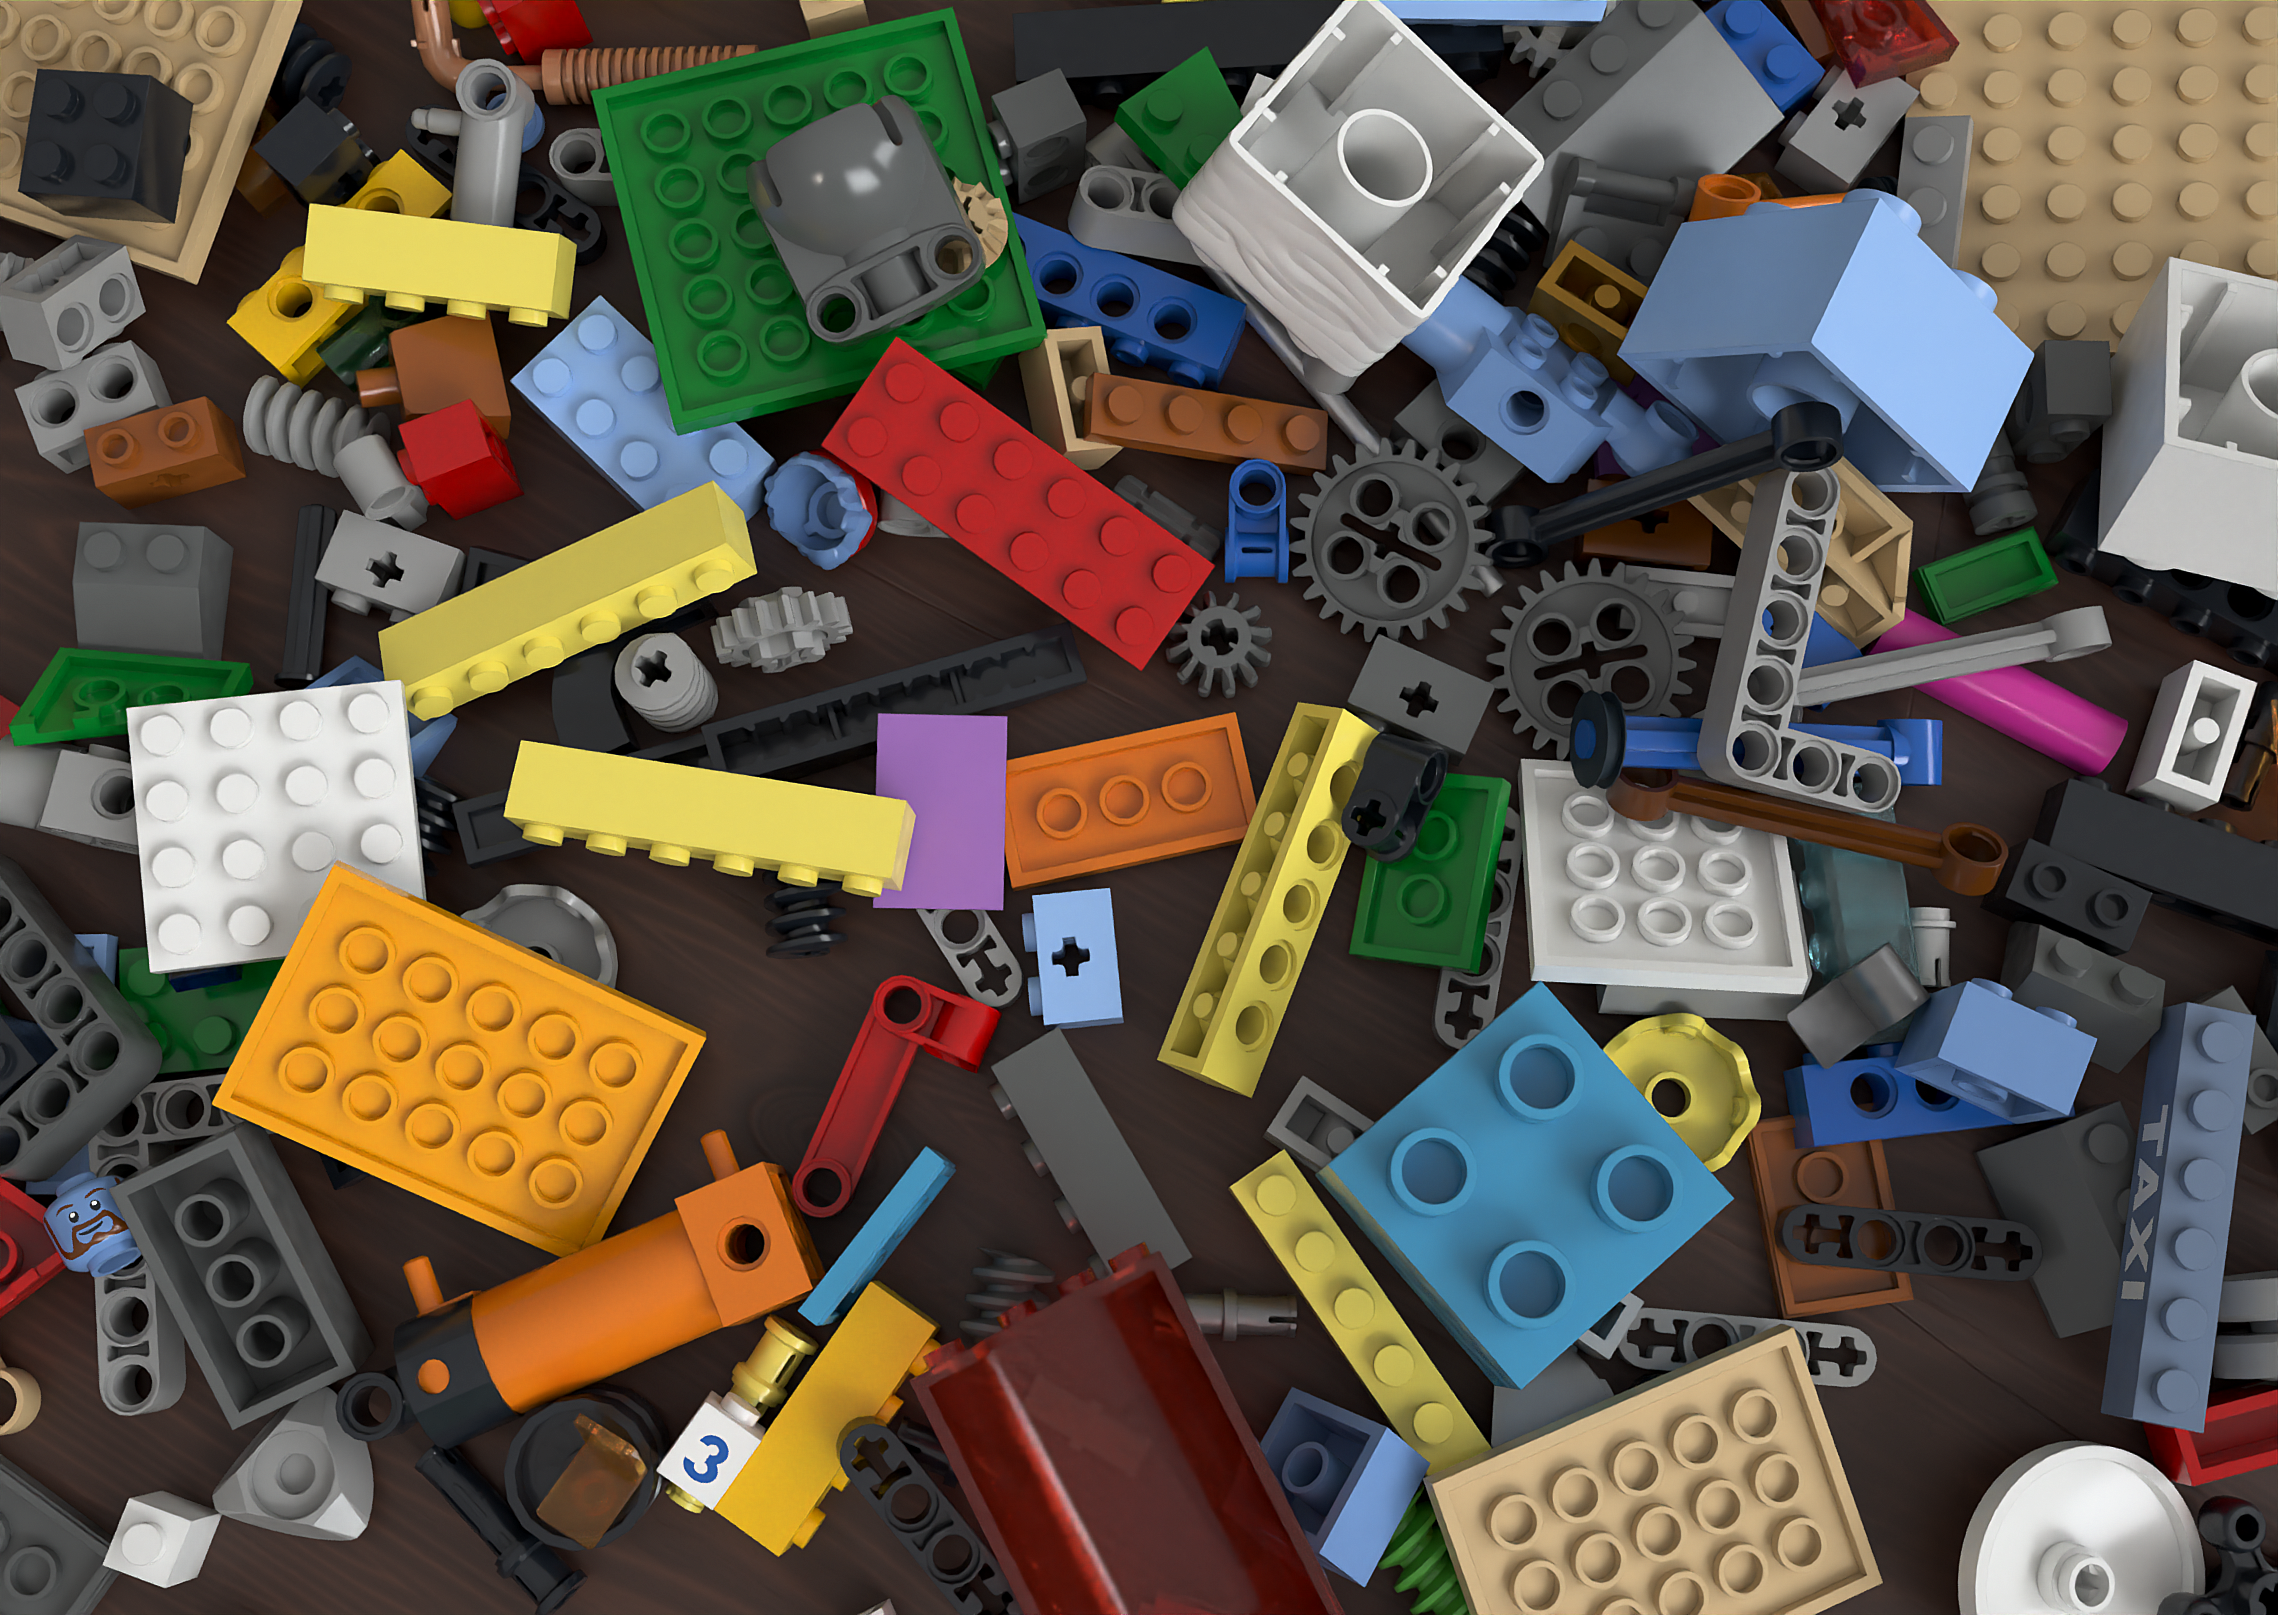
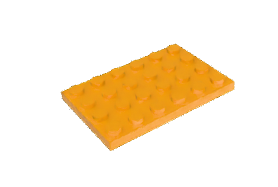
M337 860L331 868L211 1105L562 1258L601 1241L706 1040V1032Z

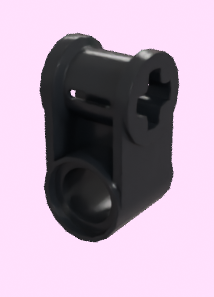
M1387 732L1379 733L1367 749L1363 768L1349 801L1343 809L1341 824L1346 837L1357 846L1364 848L1366 853L1379 863L1393 864L1409 856L1416 846L1418 836L1432 803L1443 787L1448 768V758L1445 751ZM1359 815L1365 820L1363 825L1357 820ZM1397 830L1402 833L1401 839L1395 835Z

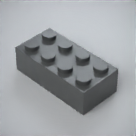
M245 1120L134 1172L109 1189L232 1430L357 1372L376 1349L264 1127Z

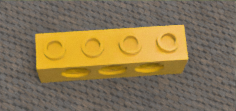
M400 149L389 161L380 163L372 170L368 176L367 183L347 203L340 204L337 207L450 220L452 193L405 151ZM305 244L289 252L283 259L280 269L260 289L247 294L239 303L236 313L227 321L254 350L293 384L299 385L301 389L385 306L386 297L364 294L362 305L324 299L323 288L302 280ZM312 301L310 309L304 315L293 318L295 311L300 305Z

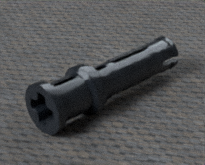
M435 1444L418 1460L414 1468L419 1473H422L439 1491L451 1507L498 1557L495 1565L498 1567L496 1572L503 1579L513 1578L537 1605L535 1615H553L587 1581L588 1576L581 1569L573 1571L550 1545H546L522 1527L507 1502L479 1471L469 1463L456 1446L445 1449L438 1448Z

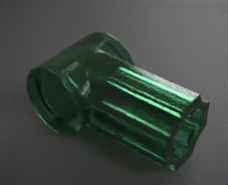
M370 295L369 305L315 348V350L345 385L355 393L357 392L356 370L382 368L390 364L388 347L389 334L391 332L441 318V313L434 303L425 302L424 312H413L410 317L395 321L400 310L386 307V297Z

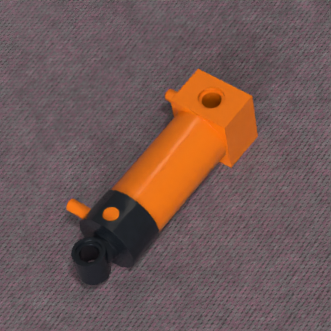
M718 1129L705 1134L700 1140L716 1182L674 1199L677 1209L485 1291H470L445 1302L429 1257L421 1255L406 1261L402 1268L419 1314L401 1322L395 1327L393 1346L396 1365L384 1370L357 1374L344 1384L338 1393L335 1405L337 1421L345 1433L354 1439L372 1441L402 1434L418 1421L427 1436L438 1447L449 1449L519 1419L533 1408L717 1329L747 1324L808 1298L824 1278L826 1271L803 1213L793 1199L792 1185L785 1167L760 1162L740 1171L726 1132ZM757 1227L764 1236L765 1245L759 1259L753 1261L746 1252L745 1243L750 1231ZM378 1386L386 1390L391 1399L390 1414L384 1422L375 1419L369 1410L370 1395Z

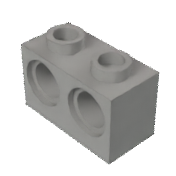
M74 235L0 285V323L13 359L45 366L50 370L64 371L78 365L82 361L83 356L107 339L121 334L126 325L146 312L126 245L80 235Z
M131 340L124 343L104 345L96 349L92 357L82 360L72 368L65 369L64 371L45 370L38 374L33 382L14 389L39 454L67 474L91 464L83 432L84 429L173 405L157 363ZM133 381L131 390L125 396L118 398L121 388ZM75 406L72 416L65 422L60 423L63 414L69 408Z

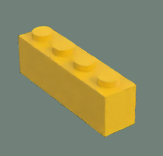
M879 1280L870 1281L766 1431L761 1443L716 1504L714 1510L778 1557L786 1552L793 1543L803 1549L826 1517V1514L817 1507L830 1488L834 1486L842 1492L851 1481L846 1476L837 1457L836 1443L839 1433L847 1423L858 1417L873 1416L882 1419L888 1425L891 1423L904 1403L903 1400L895 1395L909 1373L920 1379L940 1351L942 1345L933 1338L942 1325ZM865 1436L856 1440L854 1443L856 1449L859 1448ZM858 1453L853 1462L856 1464L865 1457Z

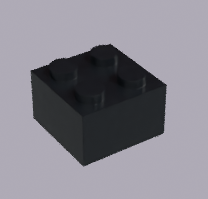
M37 69L18 192L63 216L175 224L194 103L151 75Z

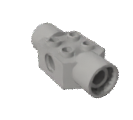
M11 734L4 736L0 740V822L35 829L99 848L139 856L130 754L96 744H90L89 748L60 742L14 746Z

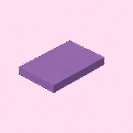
M878 713L876 796L906 800L916 814L902 889L898 891L882 888L881 897H873V908L1003 911L1007 716Z

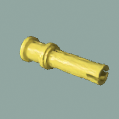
M769 1314L765 1320L764 1325L767 1331L746 1362H738L732 1371L734 1375L731 1380L734 1386L730 1392L740 1396L754 1406L761 1414L760 1418H762L769 1406L776 1407L778 1403L782 1404L787 1396V1391L784 1387L805 1355H814L819 1347L818 1343L807 1333L774 1314ZM672 1481L666 1486L664 1491L670 1494L669 1497L691 1512L701 1513L704 1508L703 1503Z

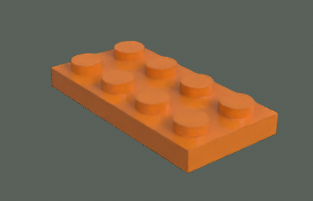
M1236 712L1007 760L1005 856L1013 891L1243 843L1257 804Z

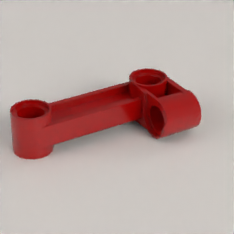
M899 975L890 977L882 982L874 993L870 1009L803 1161L794 1175L791 1188L793 1199L799 1209L810 1216L819 1218L838 1216L846 1211L854 1201L855 1193L919 1047L934 1057L977 1074L1002 1017V1013L972 998L953 991H944L914 977ZM898 991H913L920 996L922 1003L921 1011L917 1018L906 1024H897L889 1020L886 1007L891 996ZM822 1169L834 1171L840 1178L842 1185L841 1194L837 1201L827 1207H820L813 1203L807 1189L812 1175Z

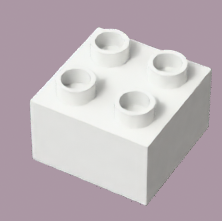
M2168 257L2122 337L2117 353L2110 359L2113 415L2103 423L2098 550L2124 556L2134 564L2151 570L2175 568L2250 586L2263 595L2278 600V282Z

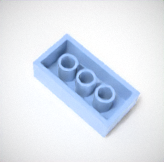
M601 295L510 380L529 407L640 513L712 480L741 508L746 522L766 504L764 499L767 491L764 482L767 477L773 476L778 471L779 467L775 459L736 422L677 436L654 345Z

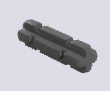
M1125 475L1118 482L1113 490L1115 494L1208 561L1212 562L1224 543V536L1220 531L1206 522L1200 526L1195 521L1197 518L1195 515L1157 491L1150 494L1147 490L1148 485L1132 475Z

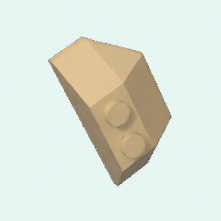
M1842 456L1837 463L1830 466L1839 480L1840 499L1815 611L1860 650L1904 620L1913 521ZM1776 469L1708 491L1687 500L1742 549L1756 487L1762 477ZM1793 481L1791 493L1796 504L1801 507L1803 495L1800 487ZM1779 544L1777 560L1779 566L1786 571L1788 556L1785 549Z

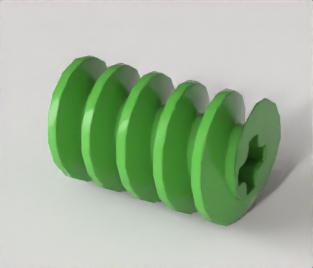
M1421 1483L1377 1566L1380 1570L1399 1564L1404 1570L1393 1585V1588L1399 1593L1417 1587L1420 1594L1409 1609L1413 1615H1419L1431 1610L1436 1615H1470L1439 1525L1432 1527L1437 1518L1431 1501L1415 1504L1425 1487Z

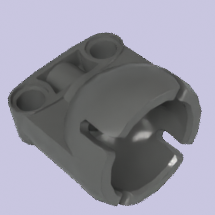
M896 95L883 96L872 107L866 103H857L814 121L780 140L767 151L766 159L752 162L746 169L749 200L806 312L809 326L817 336L834 346L849 347L886 334L949 302L980 281L985 272L987 259L984 248L918 113L902 97ZM953 241L965 242L971 246L973 251L971 264L965 271L958 274H948L942 271L938 263L939 253L942 248ZM840 298L851 300L856 310L852 326L840 333L829 332L824 323V311L832 301Z

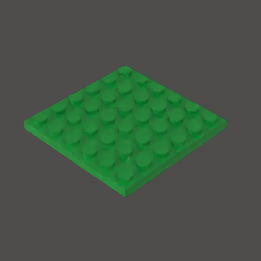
M953 7L591 91L677 436L858 392L896 336L943 370L1038 348L1043 340L1048 338L991 137L986 129V120ZM896 95L904 98L918 113L950 181L956 177L962 183L974 186L981 181L988 193L995 198H1000L1008 221L1007 242L997 260L985 269L980 281L949 302L886 334L857 345L838 347L817 336L809 326L806 312L749 200L746 169L752 162L766 159L767 151L780 140L814 121L857 103H866L872 107L881 97ZM840 298L832 301L824 311V323L829 332L840 333L852 326L856 315L852 301Z

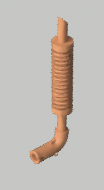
M411 0L416 39H411V47L418 48L423 65L434 80L456 94V83L459 74L468 64L476 60L463 58L460 39L453 38L448 0ZM732 45L725 46L724 52L722 46H713L712 52L709 46H701L700 52L697 46H689L688 52L684 46L677 47L676 52L674 47H665L664 52L661 47H653L652 52L649 47H641L640 52L636 47L629 48L628 52L626 48H617L616 52L613 48H605L604 52L601 48H593L592 52L587 48L581 49L580 52L578 49H569L568 52L566 49H545L542 56V65L507 67L521 77L530 86L531 90H544L549 105H570L571 101L573 104H582L583 101L585 104H594L591 94L592 90L759 52V48L757 45H738L736 52ZM500 84L493 87L490 91H506L505 84Z

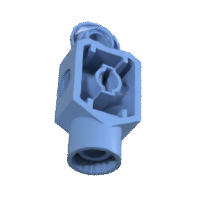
M1462 274L1432 315L1418 326L1415 331L1406 335L1400 341L1435 368L1444 400L1448 407L1547 483H1563L1570 474H1576L1604 440L1609 442L1613 448L1612 454L1614 459L1631 477L1693 456L1692 445L1699 438V432L1694 423L1681 410L1663 400H1656L1648 409L1644 408L1617 387L1614 381L1608 378L1609 373L1599 360L1585 352L1577 354L1560 341L1557 330L1546 319L1533 313L1526 315L1518 307L1502 306Z

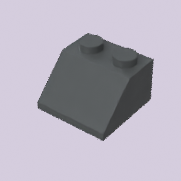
M2015 921L2009 928L2000 985L2012 991L2011 1000L2034 1011L2036 1007H2047L2073 1017L2077 1021L2075 1029L2097 1038L2089 1061L2118 1074L2160 1029L2165 980L2042 925Z

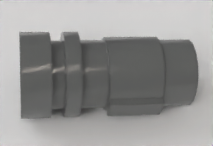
M2002 424L1972 491L1962 493L1966 507H1971L1968 513L1976 535H1992L2016 528L2032 520L2038 514L2031 491L2025 490L2028 487L2025 473L2016 470L2014 464L2015 457L2004 424Z

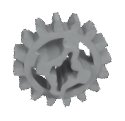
M783 587L777 592L764 596L748 597L740 602L739 608L731 610L732 616L719 617L716 619L717 625L710 627L719 663L731 662L732 667L751 663L752 667L762 666L763 673L782 672L788 667L807 662H816L825 656V651L830 650V644L846 641L845 635L853 633L847 604L843 596L834 598V594L828 592L814 597L813 591L803 593L801 587Z

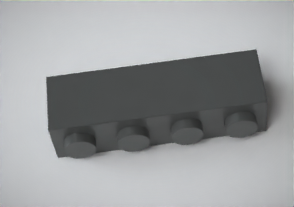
M1059 1027L991 1066L998 1081L988 1087L989 1091L1007 1121L1017 1115L1020 1117L1031 1137L1020 1144L1039 1177L1051 1171L1063 1192V1195L1053 1200L1072 1235L1084 1229L1097 1252L1086 1259L1106 1293L1117 1287L1122 1297L1125 1298L1192 1258L1183 1239Z

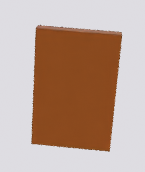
M1874 1102L1856 1106L1863 1111L1869 1112L1873 1108ZM1793 1115L1758 1120L1756 1126L1745 1137L1744 1142L1778 1319H1790L1914 1300L1908 1273L1800 1264L1790 1261L1785 1257L1775 1243L1774 1229L1776 1220L1783 1211L1794 1205L1814 1203L1896 1211L1882 1140L1795 1149L1792 1128H1796ZM1806 1215L1804 1225L1793 1226V1239L1804 1241L1806 1253H1809L1811 1243H1841V1230L1816 1229L1811 1225V1216ZM1838 1216L1842 1230L1845 1218ZM1870 1220L1859 1229L1857 1240L1862 1253L1872 1259H1879L1885 1256L1891 1245L1890 1233L1887 1228L1880 1222ZM1841 1244L1837 1252V1256L1839 1258L1844 1257V1254L1841 1249Z

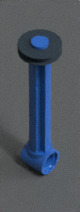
M1589 690L1578 701L1571 722L1569 744L1570 761L1574 776L1579 785L1587 789L1594 785L1607 789L1614 785L1621 773L1622 767L1702 770L1697 758V744L1703 718L1625 715L1622 703L1616 693L1605 691L1600 695L1598 692ZM1883 719L1877 720V725L1875 726L1789 722V729L1880 753L1890 758L1898 768L1901 786H1942L1943 721ZM1737 737L1733 744L1732 754L1734 760L1740 766L1745 757V747L1742 740ZM1797 753L1793 761L1794 774H1803L1804 764L1802 758ZM1856 770L1854 776H1860V773Z

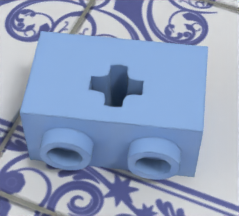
M1110 888L1032 895L1034 913L1022 914L1025 951H1037L1039 977L1028 978L1031 1016L1043 1015L1044 1026L1047 1031L1054 1030L1057 1027L1069 1029L1124 1023ZM1077 945L1080 956H1090L1089 961L1079 964L1078 976H1067L1063 965H1054L1056 959L1065 957V946Z

